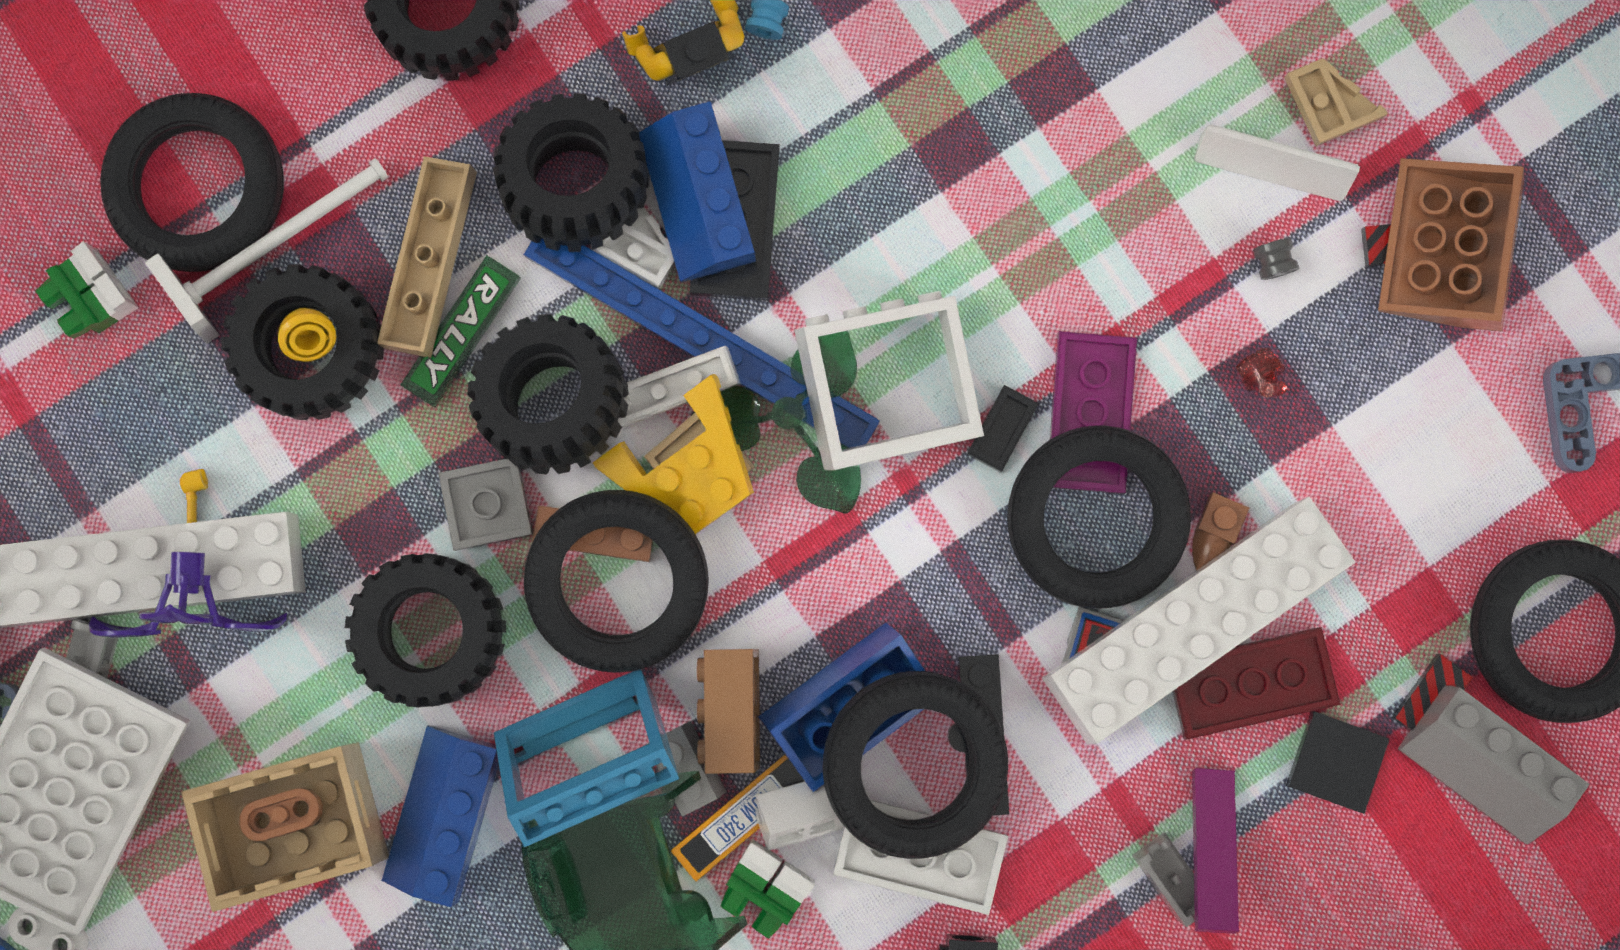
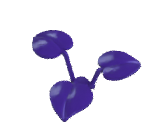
M171 552L170 574L165 576V585L155 612L139 613V619L151 621L150 623L134 628L105 623L92 616L89 622V631L94 635L110 638L143 637L161 634V629L157 628L159 623H175L180 621L184 624L211 623V626L224 629L263 632L281 627L287 620V613L275 619L258 623H242L219 615L210 587V575H204L205 553ZM173 585V593H180L178 609L171 604L165 607ZM199 586H202L210 614L186 613L188 593L199 594Z

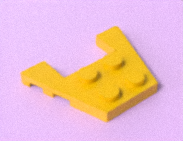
M716 374L708 376L683 395L705 426L706 431L649 473L645 472L624 441L615 445L593 462L595 468L624 490L651 496L671 507L688 523L695 535L754 493L740 446L736 444L730 424L732 420L728 407L724 405L719 389L721 384Z

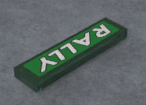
M486 255L440 324L431 358L419 356L400 385L431 406L436 407L521 277Z

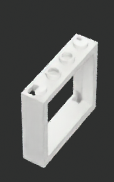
M941 291L926 293L917 296L919 303L905 306L903 298L880 303L882 311L867 314L866 306L843 311L844 319L831 322L829 321L828 314L805 319L806 327L794 330L824 470H837L984 436L955 296L942 298ZM938 312L961 423L841 449L818 337Z

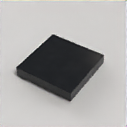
M1311 711L1286 786L1365 814L1390 738Z

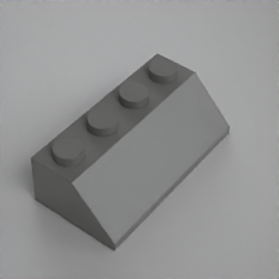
M1445 685L1414 730H1410L1398 747L1399 751L1527 845L1565 819L1590 785L1460 687Z

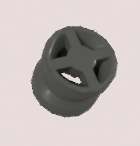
M1291 238L1276 240L1253 249L1254 257L1259 259L1262 268L1259 271L1261 280L1277 278L1300 269L1298 261L1293 259L1291 255V249L1293 248Z

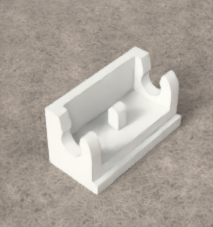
M804 781L756 795L755 800L758 811H755L767 851L843 829L844 825L831 807L825 785L812 792Z

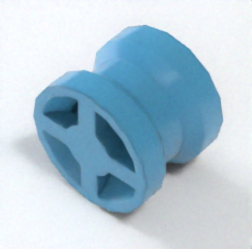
M752 0L751 9L753 12L752 16L746 20L745 30L761 38L781 39L784 31L781 24L783 18L788 16L789 6L781 0Z

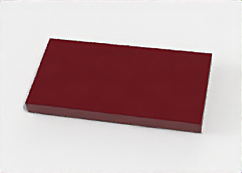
M1322 627L1238 645L1172 691L1185 740L1341 705Z

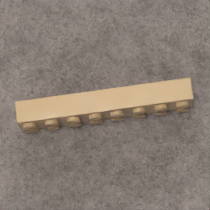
M425 156L423 158L377 344L386 350L428 358L432 356L477 175L476 170L470 164Z

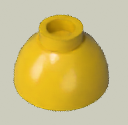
M299 308L289 313L281 322L278 330L280 349L286 356L296 361L309 362L318 360L327 355L336 342V330L331 320L322 312L311 308Z

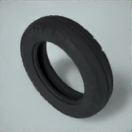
M181 93L150 102L125 120L112 137L105 152L101 168L100 186L107 217L116 233L129 248L146 260L159 254L172 270L202 272L215 269L268 234L281 207L284 191V174L280 155L274 141L264 126L252 114L239 105L218 96L202 93ZM190 131H206L218 134L228 139L235 146L243 162L245 186L237 208L221 225L204 233L180 235L161 229L149 216L141 194L142 174L148 159L163 142L178 134Z
M1086 426L1064 432L1052 438L1037 449L1026 461L1017 475L1010 493L1007 523L1011 545L1020 565L1040 588L1053 597L1075 606L1096 609L1112 608L1143 598L1158 588L1170 576L1179 563L1188 542L1191 526V508L1188 492L1181 474L1171 459L1157 445L1145 437L1126 429L1112 426ZM1110 461L1129 469L1144 484L1152 502V529L1143 549L1129 563L1107 572H1085L1066 564L1051 547L1044 527L1045 505L1052 488L1065 473L1084 463Z
M605 490L590 493L572 500L557 510L544 523L535 536L529 549L524 569L525 599L531 618L540 634L557 652L567 659L583 667L602 672L621 673L636 671L655 665L672 655L687 641L697 627L708 595L709 577L707 562L702 546L692 528L675 510L651 496L627 490ZM624 527L638 531L649 537L660 547L670 564L673 576V592L670 602L655 622L640 631L624 635L598 632L578 620L565 602L560 582L561 567L565 555L577 540L597 529Z
M1548 540L1525 546L1513 552L1497 564L1488 574L1476 595L1472 607L1470 638L1473 654L1482 675L1491 688L1504 701L1529 716L1556 723L1585 722L1607 715L1620 707V559L1598 546L1581 541ZM1552 575L1572 576L1591 585L1608 604L1615 625L1614 646L1605 666L1590 680L1566 688L1549 685L1531 674L1517 656L1511 635L1513 613L1522 595L1533 584Z
M908 671L888 675L861 689L845 704L834 720L828 733L823 753L825 790L831 807L840 822L855 838L866 846L889 856L906 859L939 856L962 846L976 836L995 813L1002 799L1008 775V752L1005 737L996 716L987 703L965 684L951 677L926 671ZM913 709L937 711L950 717L957 724L968 746L969 770L962 790L945 809L926 818L906 820L883 813L871 803L862 783L861 761L869 738L884 721L898 713Z

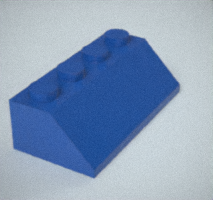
M711 101L671 112L640 131V141L644 145L647 168L680 282H686L756 262L754 248Z
M884 623L758 716V718L808 787L814 792L824 785L823 753L826 739L834 720L845 704L861 689L880 678L900 672L925 670L902 635L889 624ZM924 709L907 710L884 721L869 738L863 755Z
M429 725L426 727L381 881L412 897L447 907H452L460 901L499 766L496 744Z

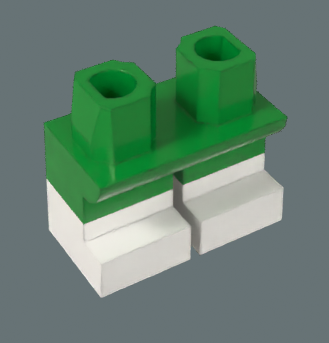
M84 241L71 250L73 255L62 264L45 270L50 278L35 290L42 302L50 309L56 308L67 300L72 309L57 319V322L64 333L73 339L90 330L101 333L139 308L120 280L116 278L117 276L98 249Z
M752 839L727 880L726 885L729 887L725 892L720 907L733 916L739 917L750 900L762 908L751 927L769 939L780 928L782 923L788 925L796 910L815 887V880L785 861L767 890H764L782 863V858L772 851H767L766 847Z

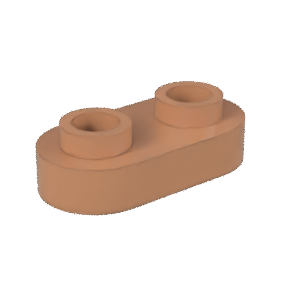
M297 788L250 802L243 808L240 814V829L247 838L253 841H265L312 827L321 818L323 812L322 800L311 789ZM301 801H305L309 807L308 813L305 816H301L297 811V806ZM263 812L268 814L270 818L269 825L265 828L259 824V816Z

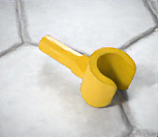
M204 469L186 472L180 478V486L184 494H186L187 523L197 522L196 492L208 488V479Z

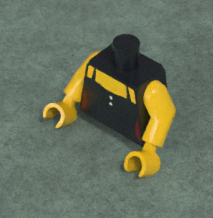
M710 0L720 21H713L661 43L654 49L649 45L645 28L638 25L637 34L627 35L625 31L622 32L629 55L636 57L651 79L655 81L665 79L667 86L735 58L732 50L739 48L744 42V33L737 14L739 7L735 0Z

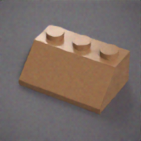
M759 649L704 650V658L697 659V681L704 682V699H698L697 720L698 723H704V740H698L697 745L698 764H705V774L755 773L760 769V719L758 718L760 716Z

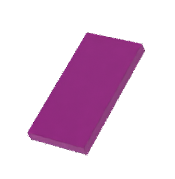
M1058 332L1049 440L1064 432L1086 426H1112L1131 430L1137 338ZM1110 461L1084 463L1065 473L1053 488L1125 494L1128 469Z

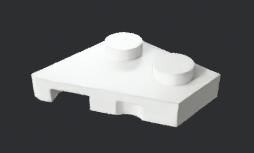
M645 208L637 209V220L632 226L628 227L626 224L622 226L623 235L616 240H612L610 236L603 239L604 246L593 249V251L655 288L660 289L675 265L670 244L660 231V226L652 214L649 215Z

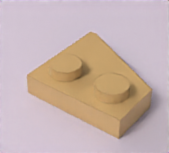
M1324 58L1293 70L1284 77L1316 147L1383 119L1388 115L1382 105L1376 106L1359 92L1361 88L1350 79L1341 77L1338 70Z

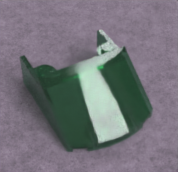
M699 771L678 773L679 779L527 847H524L521 842L523 865L529 889L536 908L552 938L559 935L569 950H719L747 925L745 916L713 918L707 900L700 893L692 890H682L659 818L670 813L674 808L675 798L701 780ZM535 819L528 821L529 828L538 825Z

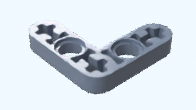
M1620 353L1563 359L1550 364L1543 373V386L1553 457L1560 470L1566 473L1588 470L1596 459L1588 393L1620 390ZM1598 363L1606 364L1611 370L1612 376L1607 384H1601L1594 378L1593 369ZM1563 368L1564 374L1581 372L1582 379H1575L1564 384V382L1556 380V374L1561 373ZM1565 405L1575 408L1578 412V422L1574 427L1564 425L1560 419V411ZM1580 431L1581 437L1564 440L1563 434L1569 435ZM1573 447L1575 451H1582L1583 454L1582 458L1576 460V462L1574 459H1568L1567 452L1573 450Z

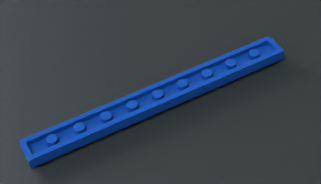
M543 239L539 243L531 241L523 254L525 258L692 357L727 346L741 386L815 429L804 375L585 245L581 246V252H569L568 246L560 245V249L556 251L546 248ZM829 391L840 444L846 448L867 444L879 425L880 420Z

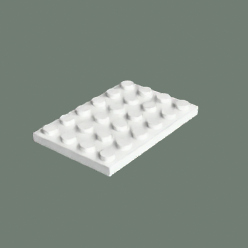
M45 647L40 649L0 726V899L79 936L84 931L191 720Z

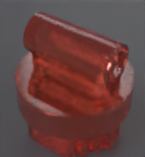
M1270 347L1261 348L1255 353L1248 355L1236 366L1238 373L1242 377L1241 382L1248 392L1259 388L1260 394L1266 398L1285 394L1287 390L1286 384L1276 377L1286 367L1280 357L1275 356Z

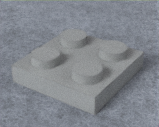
M509 459L438 473L454 551L533 535L521 470Z

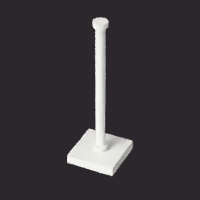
M374 158L369 162L370 166L192 284L190 281L182 284L174 271L159 254L145 261V264L189 325L208 344L220 335L198 306L199 303L204 301L202 299L203 295L380 179L383 182L389 177L379 161Z

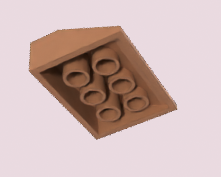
M1401 158L1378 311L1460 328L1503 332L1524 186V167Z

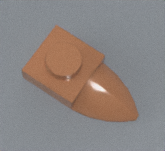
M1214 492L1210 493L1193 537L1192 555L1196 570L1235 544L1249 507Z

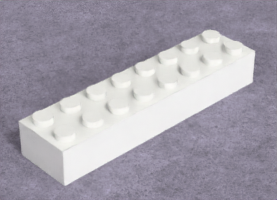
M1310 496L1287 507L1043 676L1042 679L1086 744H1098L1356 562Z
M279 512L0 545V628L91 618L92 616L101 617L153 611L157 607L164 588L165 576L170 574L171 552L205 553L204 575H210V587L215 603L306 593L299 517L297 514L290 512ZM173 585L165 607L171 604L173 607L178 608L180 593H173ZM199 586V594L188 593L187 606L207 604L202 586Z

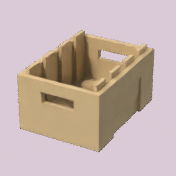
M359 742L335 747L181 792L212 912L368 868L386 860L389 856ZM297 788L311 789L322 800L323 812L320 822L312 827L265 841H253L247 838L240 829V814L243 808L250 802ZM301 801L297 806L298 813L301 816H305L308 813V804L305 801ZM263 812L259 816V824L265 828L269 825L270 818L268 814Z

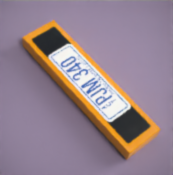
M784 754L672 848V854L695 882L698 881L760 828L755 811H758L755 800L756 795L804 782L803 778Z

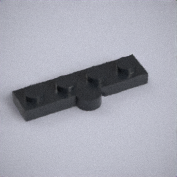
M999 654L958 657L959 682L971 688L987 703L996 716L1004 734ZM954 723L949 728L947 737L952 748L959 752H965V772L967 778L969 770L968 746L962 731ZM1007 781L1002 799L993 815H1009Z

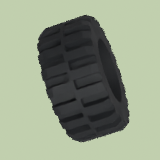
M367 0L368 2L363 5L366 17L372 24L371 29L394 60H398L403 68L412 73L420 71L424 78L436 80L438 74H442L446 81L458 80V73L466 71L469 77L480 73L477 66L484 62L489 67L498 60L495 52L499 48L506 51L512 42L509 32L517 30L519 19L516 11L520 9L519 0H476L472 12L459 25L443 31H428L416 27L411 22L408 16L410 0Z
M563 93L551 95V101L542 103V100L539 99L529 104L531 110L527 113H524L522 110L511 118L512 128L509 126L504 127L499 136L501 145L495 147L493 156L495 167L493 168L495 181L505 212L509 214L510 220L517 230H524L526 238L534 243H539L543 239L546 248L556 251L560 249V245L568 246L569 252H581V246L591 244L593 250L604 246L603 239L610 236L612 240H616L623 235L622 226L624 224L628 227L632 226L638 218L637 209L644 208L647 199L646 188L649 187L644 145L640 141L639 131L634 123L627 122V115L618 107L610 110L608 101L599 97H595L594 101H589L586 94L574 93L573 98H564ZM567 151L589 152L602 158L609 165L604 178L595 187L577 195L564 196L553 194L544 190L535 182L538 172L548 160Z
M291 264L287 266V271L284 272L276 267L265 271L266 280L261 282L256 278L252 279L246 284V287L250 290L244 298L237 294L231 304L237 307L233 316L226 315L223 327L229 329V337L221 338L222 350L229 353V358L224 361L229 373L235 375L234 383L240 391L248 394L250 400L259 406L297 420H308L309 417H314L318 420L331 417V412L335 410L342 413L351 408L349 402L353 398L357 397L361 400L368 392L364 388L368 380H376L380 371L375 368L377 359L383 360L384 348L377 344L381 325L375 319L377 313L373 306L366 301L364 295L336 273H329L324 268L314 265L307 269L301 264ZM296 309H320L326 312L336 325L337 346L333 357L320 372L308 378L293 379L283 375L275 367L271 354L272 339L277 327L289 313Z
M551 314L538 315L535 322H531L528 317L516 321V328L509 331L505 327L496 333L500 338L493 345L487 342L481 350L484 355L482 361L476 360L474 362L471 373L476 380L468 383L467 395L473 400L469 404L471 417L477 422L476 427L484 438L505 459H509L515 466L523 470L530 467L535 473L547 475L550 467L558 474L570 472V465L577 463L582 468L591 463L589 456L596 451L602 455L609 448L606 441L610 435L617 438L622 429L618 418H625L627 415L628 404L624 397L629 395L628 384L623 377L624 371L602 337L597 336L594 330L585 323L577 324L574 318L564 315L560 316L558 321H556ZM553 367H569L580 372L581 386L579 394L573 405L563 415L544 423H527L519 419L518 401L525 385L536 374Z
M409 554L401 556V559L395 562L388 561L379 566L380 571L377 574H369L361 583L364 586L360 594L354 593L349 604L354 606L352 616H346L344 628H350V639L345 640L347 652H353L356 661L351 663L357 674L365 676L367 679L365 684L373 692L379 691L384 694V699L393 703L406 704L407 707H433L463 699V696L476 691L482 686L481 682L486 677L492 675L497 667L494 665L498 656H502L505 644H502L503 632H506V621L502 620L500 610L503 609L500 598L495 597L492 592L493 586L487 579L482 578L476 569L468 564L457 561V559L437 554ZM430 592L444 596L455 605L462 620L463 633L457 652L447 662L434 668H419L408 664L399 656L392 641L391 629L396 611L406 599L419 593Z

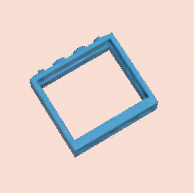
M641 669L632 671L494 732L507 817L524 847L679 779L656 698ZM640 709L650 744L524 799L518 766L519 762ZM523 746L524 750L515 754L514 749ZM659 763L667 767L657 773L652 768ZM535 819L538 825L529 828L528 821Z

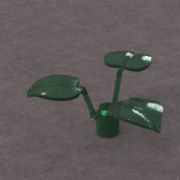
M848 331L818 337L831 398L845 394L852 387L857 376V360ZM797 350L791 362V375L796 382L806 385L799 350ZM733 386L720 391L724 405L728 407L732 420L730 424L736 444H739L741 451L748 450L759 442L761 432L758 423H766L773 420L777 426L785 431H796L815 456L805 459L798 468L796 482L800 493L807 501L818 507L845 514L851 512L858 500L861 489L860 465L837 470H824L820 450L803 428L807 420V411L802 403L808 398L807 388L802 393L797 394L795 398H780L773 405L772 411L763 416H758L761 409L758 398L747 388ZM841 445V449H847L845 446Z

